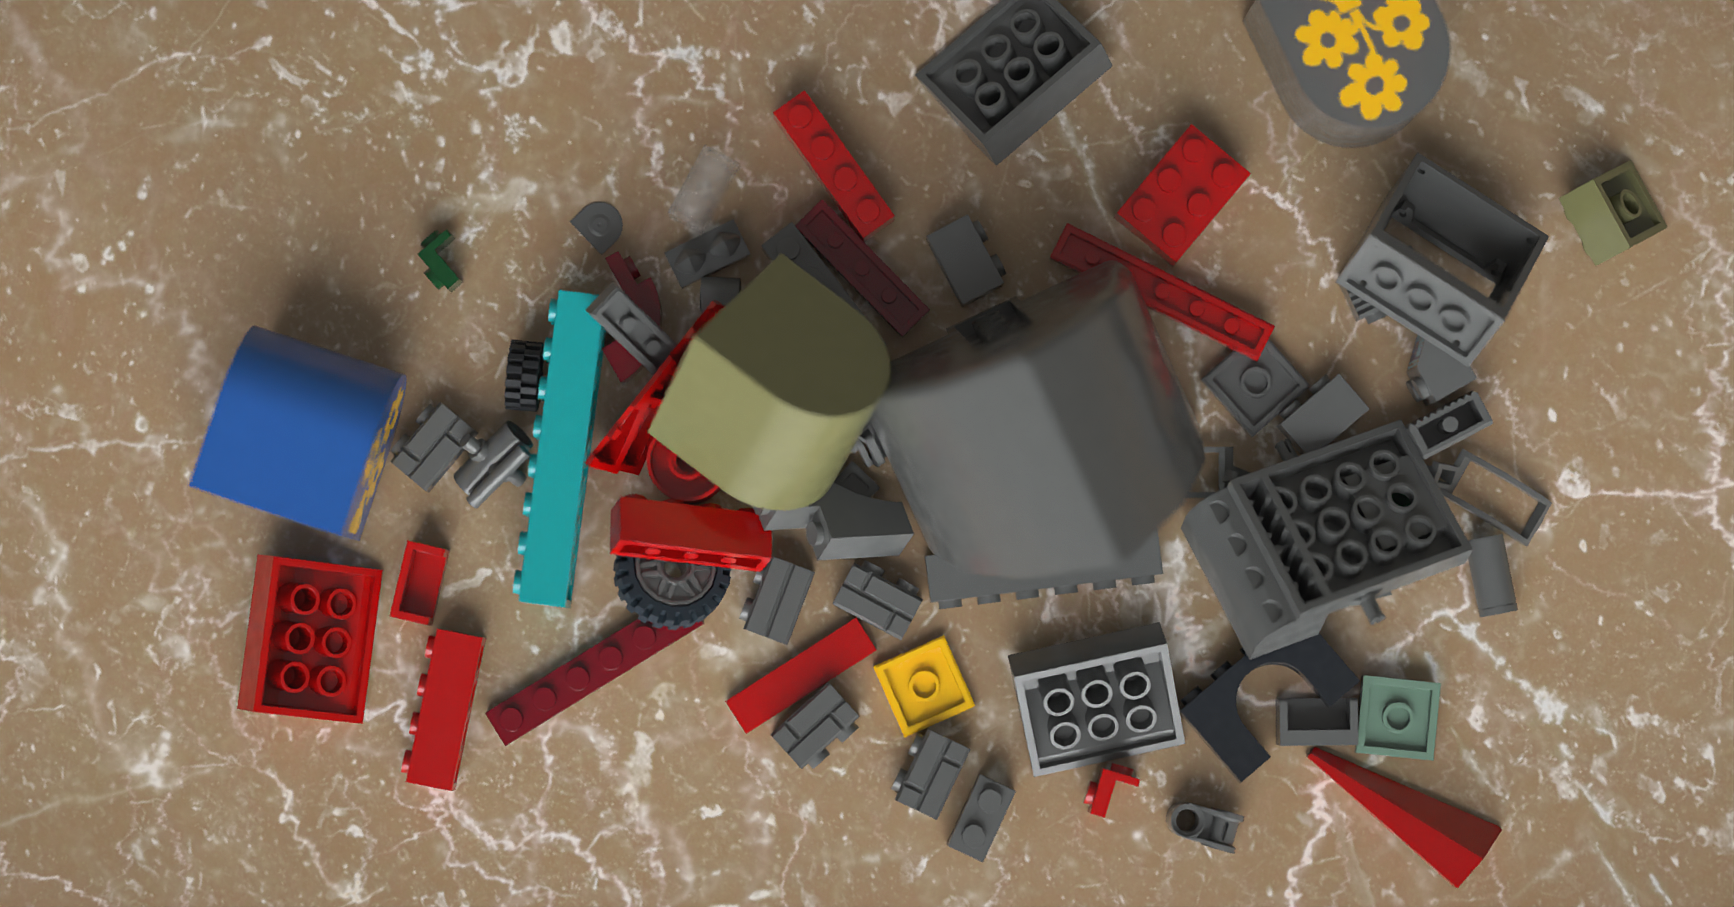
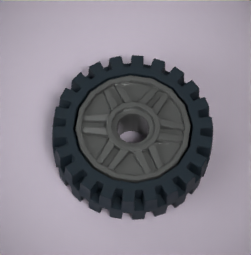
M616 555L613 567L615 576L613 579L615 587L618 586L619 588L618 596L620 600L627 602L626 608L631 614L635 611L639 615L638 619L644 623L647 621L653 622V627L661 628L668 626V630H676L680 626L687 628L696 622H701L716 609L730 584L732 568ZM664 564H675L679 567L681 576L672 577L668 575L664 569Z

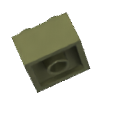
M1631 160L1558 198L1564 208L1566 218L1573 224L1582 241L1584 251L1591 257L1595 266L1668 228Z

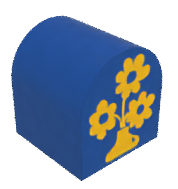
M252 326L241 341L226 374L189 486L360 541L397 429L405 396L406 375L259 326Z

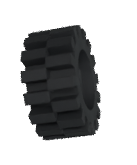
M511 340L508 365L506 367L505 409L537 412L540 399H538L540 377L543 376L544 367L543 342Z

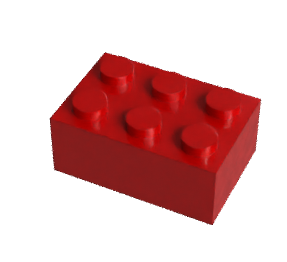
M1191 124L1118 210L1114 218L1173 267L1251 173Z

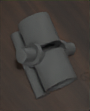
M506 421L487 441L482 438L476 439L471 434L463 436L460 446L469 452V459L454 473V479L459 487L468 494L466 500L472 507L477 509L503 482L509 481L516 487L523 485L527 475L519 470L518 467L531 455L529 450L533 447V443L517 424L512 421Z

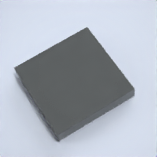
M1268 340L1258 362L1236 351H1232L1201 379L1203 384L1251 438L1310 387L1309 383L1270 340Z

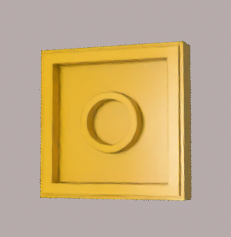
M944 635L873 666L904 737L975 706Z

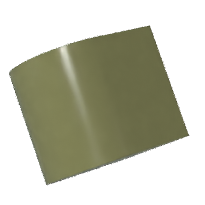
M781 253L695 335L648 433L719 488L742 502L769 510H793L806 507L821 499L832 487L887 388L890 378V360L886 346L877 330L861 313Z

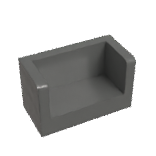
M1320 698L1276 699V745H1358V699L1340 698L1329 708Z

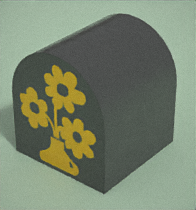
M1255 0L1243 20L1245 28L1287 114L1300 129L1311 137L1337 147H1367L1383 142L1397 134L1431 102L1442 86L1449 66V33L1436 0Z

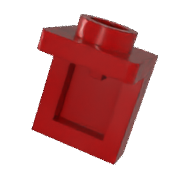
M1115 763L1111 764L1110 770L1101 767L1097 782L1090 781L1085 794L1084 803L1090 805L1088 813L1105 818L1116 781L1138 787L1140 779L1132 777L1134 769Z

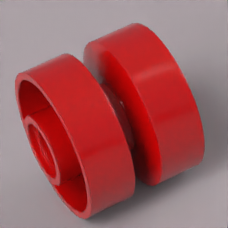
M653 437L647 451V470L654 485L670 499H680L685 504H696L709 500L721 490L716 484Z

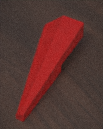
M713 300L587 458L584 462L587 466L615 474L623 471L639 476L647 459L649 445L653 439L648 430L695 335L726 306L717 300Z
M1313 747L1306 755L1310 761L1385 828L1396 835L1455 888H1458L1481 863L1502 831L1495 824L1317 747Z

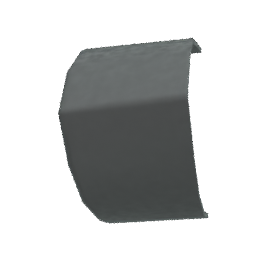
M1110 260L1103 262L1022 301L1016 296L946 328L948 335L890 361V378L887 388L869 419L931 552L965 573L1026 579L1117 566L1128 560L1185 503L1206 461L1201 429L1133 274L1118 261Z

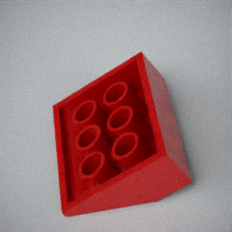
M257 554L237 709L257 713L363 724L383 570Z

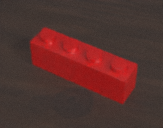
M805 90L773 112L774 120L856 234L864 242L895 221L893 212Z
M629 494L624 497L621 496L611 509L610 554L761 572L772 559V530L763 529L759 515L755 513L754 508L722 509L721 505L715 503H705L697 506L685 504L680 499L672 498L656 501L648 500L644 495Z
M437 629L436 636L429 635L425 650V658L431 659L428 674L421 673L417 689V696L423 697L420 712H413L409 734L415 735L412 750L406 749L401 768L402 773H407V783L447 791H454L456 789L486 638L444 629Z

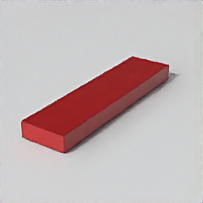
M854 618L725 702L747 734L877 649L857 618Z

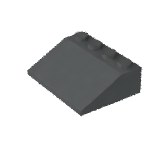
M1002 0L916 73L915 76L971 141L997 166L1113 65L1101 42L1057 0Z
M1160 622L1008 655L1034 777L1185 744L1168 645Z

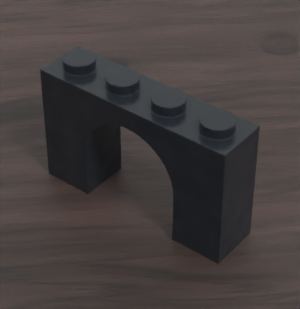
M1320 634L1249 660L1242 647L1240 652L1244 657L1233 666L1227 660L1210 675L1214 682L1204 691L1197 686L1180 700L1185 705L1180 710L1182 717L1239 783L1244 781L1271 758L1244 726L1237 712V691L1247 674L1266 665L1287 667L1299 674L1328 708L1360 682L1357 676Z

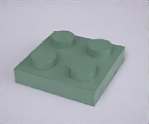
M1362 675L1358 707V745H1355L1354 752L1433 761L1441 683Z

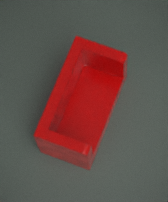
M407 540L389 617L429 626L433 625L450 550Z

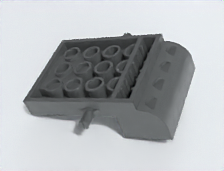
M1402 420L1300 456L1297 455L1290 439L1281 440L1275 445V448L1283 462L1230 480L1227 488L1208 496L1195 505L1188 512L1181 526L1184 536L1249 660L1318 635L1328 614L1349 606H1361L1370 625H1374L1376 622L1379 623L1386 617L1376 601L1379 595L1465 564L1473 550L1418 449L1407 433ZM1401 493L1409 498L1411 505L1407 507L1399 506L1394 503L1391 495Z

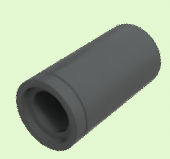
M1503 534L1468 540L1473 548L1468 562L1479 609V617L1517 611L1518 607Z

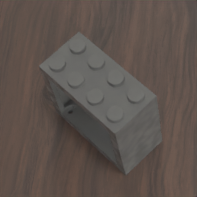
M1417 152L1381 203L1336 283L1469 367L1505 321L1549 236ZM1391 218L1495 283L1489 297L1385 232L1384 230Z

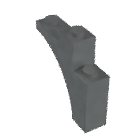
M835 482L821 499L806 507L793 510H769L753 506L755 513L759 515L764 530L806 528L807 541L812 545L817 561L899 556L914 535L902 502L866 497L850 491Z

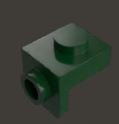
M448 229L442 233L436 230L422 241L420 245L423 250L418 253V256L429 267L424 274L438 290L445 286L452 293L463 282L438 253L455 240V237Z

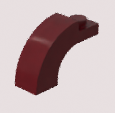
M619 251L606 257L605 260L623 292L662 329V307L652 278L650 277L637 284L635 279L641 275L630 256L623 259ZM617 340L602 348L622 385L633 379L644 368Z

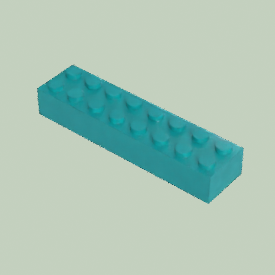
M559 290L558 299L551 298L548 322L554 325L553 338L546 337L543 351V360L549 363L548 376H541L539 382L538 399L544 402L543 415L536 414L533 428V438L539 440L538 453H531L528 467V477L534 479L533 492L525 493L523 515L529 517L527 532H520L518 554L524 556L523 569L515 571L513 593L519 594L518 602L571 609L589 466L584 462L591 455L604 354L602 348L605 347L607 331L586 311L590 304L599 296L596 294Z

